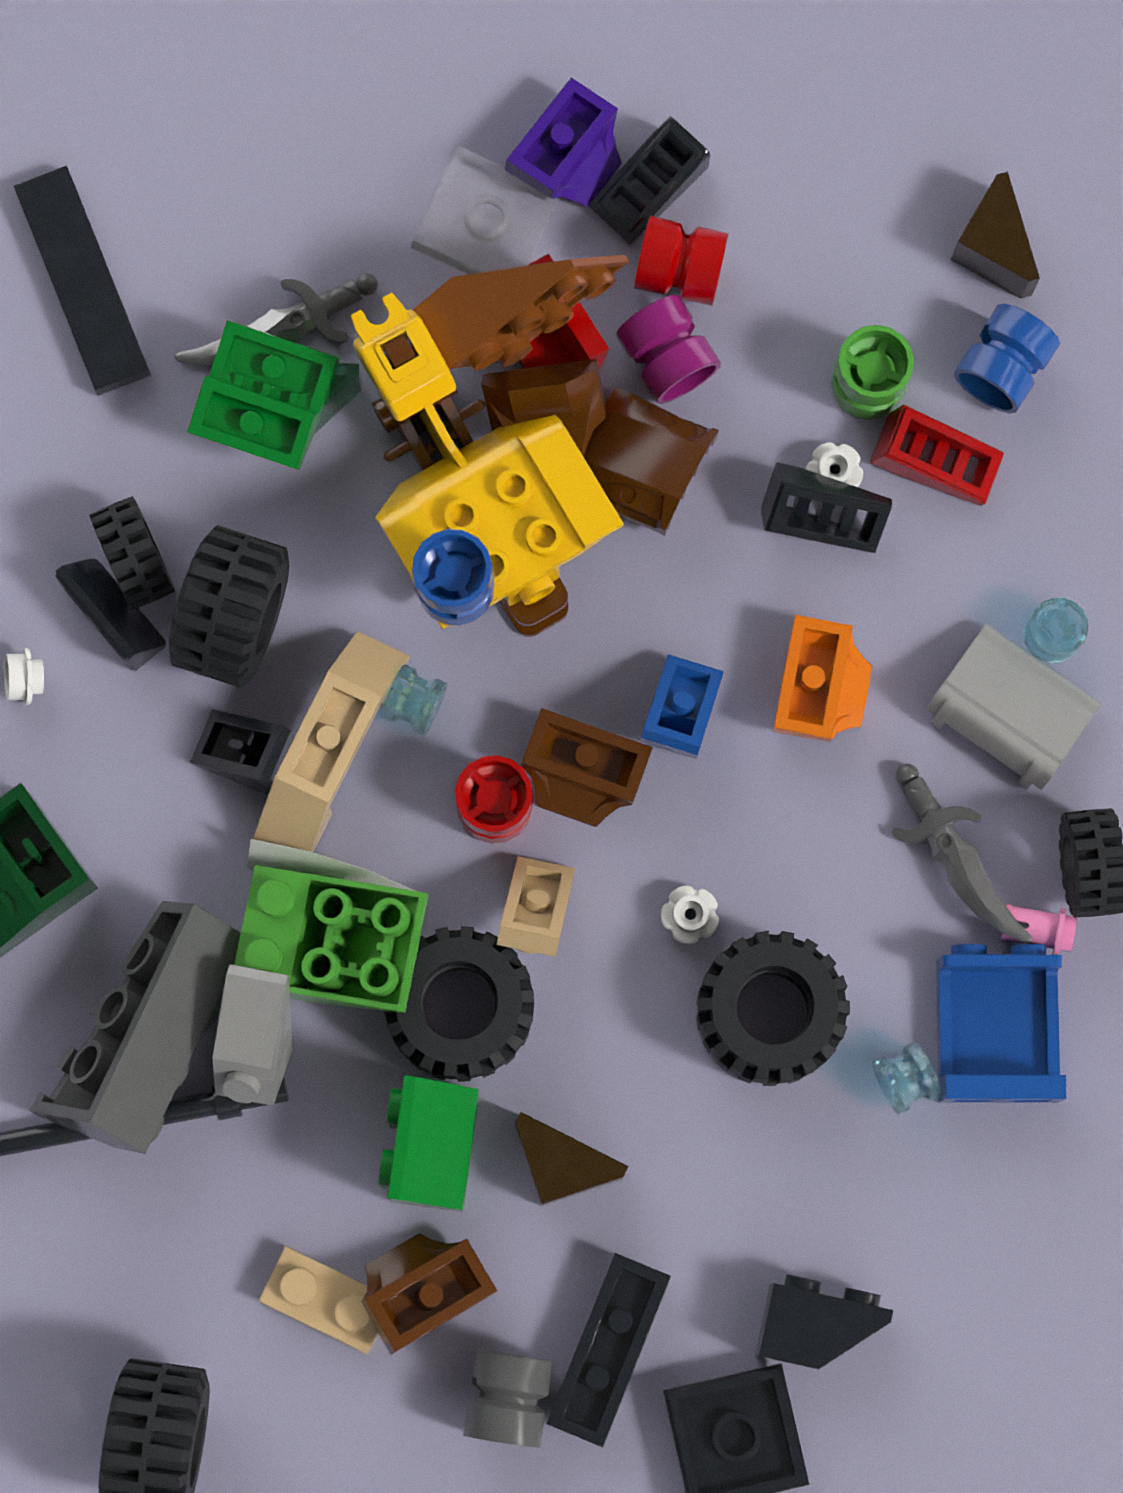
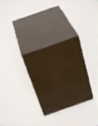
M1004 172L997 174L959 238L950 260L1022 299L1032 296L1040 276L1009 174Z
M520 1112L515 1122L541 1206L620 1181L629 1167L523 1112Z

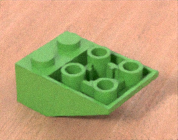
M255 865L234 965L289 975L290 999L405 1013L429 894Z

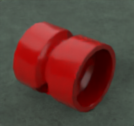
M650 216L638 262L634 289L665 295L672 287L678 288L681 299L713 306L729 233L697 226L690 235L684 233L681 223Z
M499 755L483 756L467 765L459 775L455 788L458 818L465 831L475 839L491 844L507 842L518 836L529 823L532 812L533 796L531 781L524 768L512 759Z

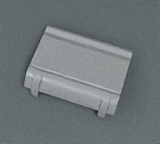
M985 624L928 704L926 710L934 715L930 722L932 725L940 729L946 723L1021 775L1017 784L1027 790L1031 784H1034L1042 790L1102 703L997 630Z

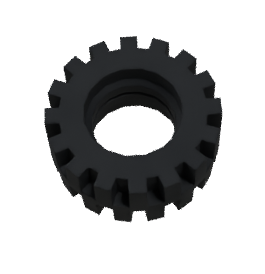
M133 496L113 503L89 515L103 552L131 610L157 601L175 592L165 563Z
M1113 808L1063 813L1060 818L1061 824H1059V851L1061 853V859L1059 860L1060 870H1062L1063 889L1066 891L1065 899L1067 905H1069L1071 915L1074 918L1123 913V834L1121 827H1119L1117 814H1115Z

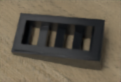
M670 116L652 133L590 202L589 207L631 245L646 230L650 216L659 217L709 168L711 154L705 146ZM667 146L686 162L683 167L664 150ZM652 161L672 178L667 184L647 167ZM635 178L656 196L651 202L630 184ZM619 194L640 212L635 220L613 201Z
M776 462L762 502L761 514L765 531L875 553L893 503L891 498L797 466ZM789 495L796 496L793 507L786 505ZM811 500L820 501L815 515L807 513ZM835 505L843 506L838 523L830 521ZM858 509L867 511L860 531L852 528Z

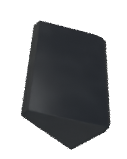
M86 559L62 565L55 571L57 574L55 577L62 588L131 670L137 671L165 648V639L139 608L131 610L118 583L100 561Z

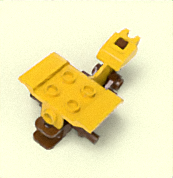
M391 292L382 297L384 309L389 315L384 323L379 325L370 323L362 310L351 315L352 323L358 336L353 342V348L378 390L380 398L371 403L376 416L387 433L397 429L404 442L386 451L384 459L391 462L410 451L422 471L400 483L375 518L413 581L414 555L420 544L433 533L454 529L464 530L478 537L488 549L493 567L495 586L493 600L489 607L500 601L520 635L525 637L536 636L561 622L568 614V592L560 579V566L586 552L604 537L623 527L624 523L567 429L556 415L498 427L473 441L463 421L485 408V402L479 399L457 411L451 398L458 394V390L445 360L422 319L415 311L406 310L403 304ZM443 421H446V423L452 431L449 434L443 424ZM426 431L429 432L443 458L434 463L430 456L436 453V450L432 444L424 447L419 438V435ZM458 441L461 448L458 449L454 442ZM437 621L442 630L450 626Z

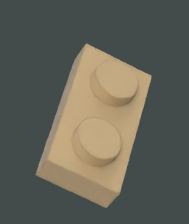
M518 856L500 924L497 945L515 948L524 953H539L556 957L575 868Z
M285 1246L259 1302L365 1354H369L378 1335L373 1322L361 1302L367 1292V1285Z

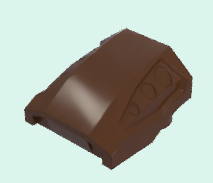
M615 387L605 403L606 418L594 429L588 442L584 459L620 518L637 523L665 536L680 500L684 498L686 489L693 476L695 477L698 466L704 455L709 451L710 445L713 446L717 439L719 430L706 428L682 419L629 391Z

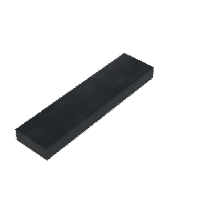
M67 165L14 185L97 396L150 376L151 373Z

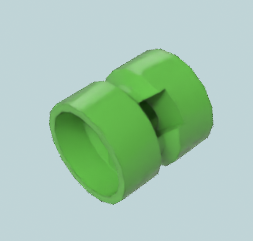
M881 325L861 327L848 336L841 346L831 381L833 396L842 410L853 417L866 420L882 418L895 410L904 396L914 366L912 348L904 336L891 327Z

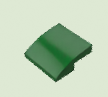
M227 320L210 375L204 376L187 432L300 470L320 420L341 358Z

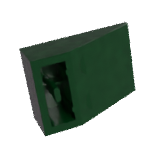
M19 783L0 797L1 958L98 889L36 799L22 783Z

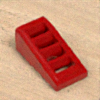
M903 404L887 416L870 463L895 475L982 506L986 504L1005 452ZM907 432L912 434L906 451L903 452L899 449ZM926 440L934 442L927 463L919 459ZM950 448L955 450L956 454L949 473L941 470ZM971 456L979 459L971 482L968 483L962 480Z

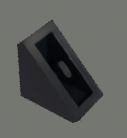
M212 709L190 763L269 795L274 778L294 740V736L289 728L280 724Z

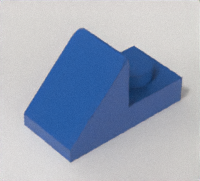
M668 654L643 728L641 742L697 759L724 671Z

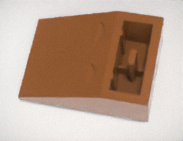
M625 254L588 257L453 276L416 306L413 311L422 319L449 369L472 366L475 371H478L492 363L500 362L504 367L518 362L532 351L533 347L529 342L542 332L545 334L551 333L568 323L574 316L571 309L584 298L591 300L610 289L616 282L613 275L629 263V260Z

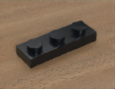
M614 1253L547 1420V1425L600 1447L604 1446L671 1278L670 1275Z

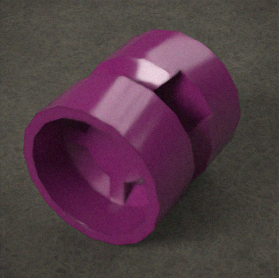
M676 294L666 296L644 307L625 321L616 331V337L629 358L634 359L636 363H646L641 373V378L659 404L671 402L691 392L706 382L721 367L720 360L705 336L691 335L695 328L692 322L693 317L681 297Z

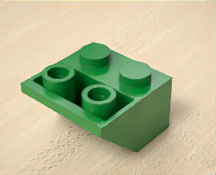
M404 1075L403 1089L391 1088L387 1125H389V1128L397 1129L394 1150L383 1149L378 1186L389 1189L388 1199L392 1203L464 1212L479 1098L478 1089Z

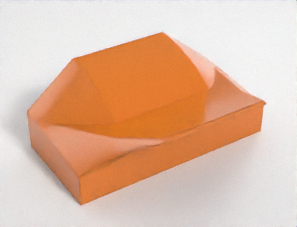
M795 614L786 651L772 732L831 742L837 733L862 726L872 665L862 656L854 644L852 635L853 625Z

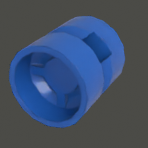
M1004 303L997 305L979 335L983 343L971 345L956 368L954 376L962 388L974 398L989 407L1010 414L1018 411L1035 384L1031 374H1036L1038 369H1045L1058 349L1060 341L1054 331L1042 320L1028 311Z
M447 529L433 533L420 544L414 555L412 574L420 604L428 615L443 624L458 626L473 622L483 615L493 600L495 582L488 549L478 537L464 530Z

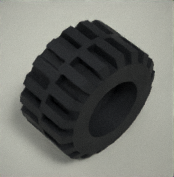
M219 525L215 526L206 535L190 563L175 607L169 635V653L172 666L242 688L254 676L273 635L287 587L289 557L286 547Z
M461 926V930H448V927L436 929V934L424 938L423 935L420 936L406 1012L384 1011L387 1027L401 1054H404L410 1063L420 1071L424 1070L432 1074V1077L438 1079H456L458 1082L471 1081V1078L480 1076L485 1078L494 1074L495 1070L502 1065L510 1063L516 1057L515 1054L520 1047L524 1046L529 1036L534 1015V990L532 989L530 975L526 966H523L515 950L510 947L497 945L498 936L488 931L483 934L474 931V927ZM455 970H466L480 975L491 987L495 998V1011L488 1026L478 1035L463 1040L450 1039L440 1035L430 1026L424 1013V998L430 984L442 974Z
M769 931L756 932L753 937L747 939L742 937L733 942L727 950L721 952L713 961L698 991L696 1022L697 1028L701 1030L704 1038L703 1045L708 1054L712 1052L718 1060L717 1064L726 1072L730 1070L739 1076V1080L747 1083L754 1081L763 1083V1086H776L777 1084L787 1082L790 1084L801 1080L810 1073L812 1074L834 1054L839 1042L844 1038L848 1027L845 1026L846 1018L850 1014V1000H846L845 990L848 987L844 976L839 977L834 968L837 963L829 953L826 956L821 954L816 949L818 944L807 938L805 941L794 938L795 933L781 931L779 935L769 934ZM758 976H781L796 985L803 994L807 1005V1018L801 1031L787 1042L780 1044L761 1042L747 1033L738 1019L737 1001L739 994L749 981Z
M130 1358L118 1376L109 1408L101 1453L98 1493L195 1492L204 1447L210 1398V1385L204 1368Z

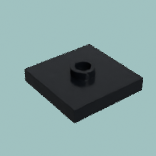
M782 1363L663 1390L685 1493H776L810 1485Z

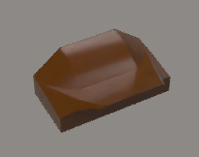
M597 359L483 374L481 387L492 431L498 427L556 415L584 457L594 429L606 418V404Z
M541 708L521 766L532 778L538 807L597 827L619 807L633 805L653 747Z
M419 1233L365 1264L367 1292L361 1302L387 1350L392 1355L497 1292V1289L468 1239L447 1244L432 1240Z

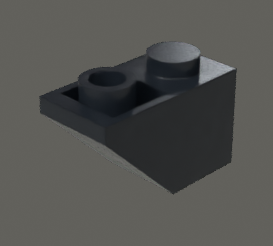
M786 1274L784 1285L775 1283L769 1285L755 1355L820 1369L891 1323L893 1310L879 1307L881 1295L845 1288L842 1299L820 1294L822 1283L820 1281Z

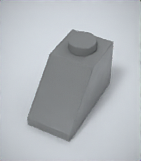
M230 964L225 979L212 1057L215 1095L229 1097L240 1103L256 1102L274 1106L293 1051L289 975Z

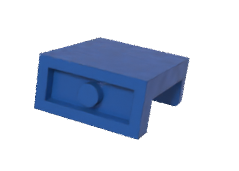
M958 944L951 946V955H942L936 960L939 1103H1058L1067 1099L1066 1075H1060L1058 970L1062 968V955H1046V945L1041 944L1010 946V955H987V945Z

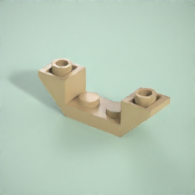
M359 631L355 633L328 670L274 778L253 840L314 852L333 814L330 805L379 707L385 710L410 659L409 655Z

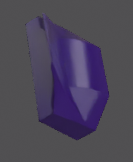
M571 77L506 159L504 170L551 199L563 197L589 207L590 202L598 195L622 164L613 133L618 108Z

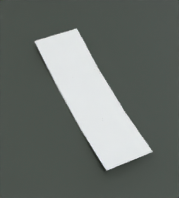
M250 840L246 868L248 870L254 871L255 865L413 890L367 869L320 854L278 844Z

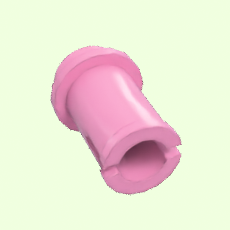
M1006 903V907L1019 923L1028 925L1025 930L1032 936V942L1024 943L1001 933L1000 941L1046 945V948L1053 949L1052 955H1059L1060 950L1072 951L1077 918L1066 915V909L1060 908L1059 914L1016 907Z

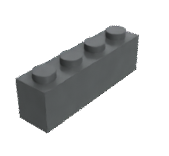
M162 901L121 965V970L127 977L121 986L115 987L106 996H101L90 1014L95 1018L96 1023L92 1032L79 1051L71 1046L68 1048L57 1065L60 1070L65 1072L64 1076L50 1097L40 1092L29 1111L111 1147L146 1154L150 1143L161 1132L164 1123L163 1116L176 1088L183 1083L188 1074L189 1060L201 1035L209 1028L213 1021L214 1007L224 988L229 965L235 964L241 932L196 904Z

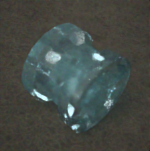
M1066 598L1046 600L1034 610L1027 620L1024 628L1026 647L1034 657L1045 663H1060L1068 660L1086 639L1088 619L1084 610L1074 601ZM1041 629L1047 630L1048 634L1052 637L1051 643L1050 638L1047 636L1046 632L1041 631Z
M404 664L389 690L382 708L381 717L391 722L400 719L410 723L413 732L425 736L438 713L448 683L438 678L428 681L418 676L416 668Z
M916 1041L905 1046L902 1054L893 1059L883 1056L872 1062L879 1085L888 1103L897 1115L910 1110L912 1102L919 1098L931 1100L942 1095L934 1069L924 1050Z

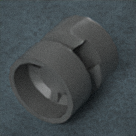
M476 1350L472 1384L480 1390V1395L468 1402L463 1436L540 1448L545 1413L537 1406V1401L548 1396L553 1361Z

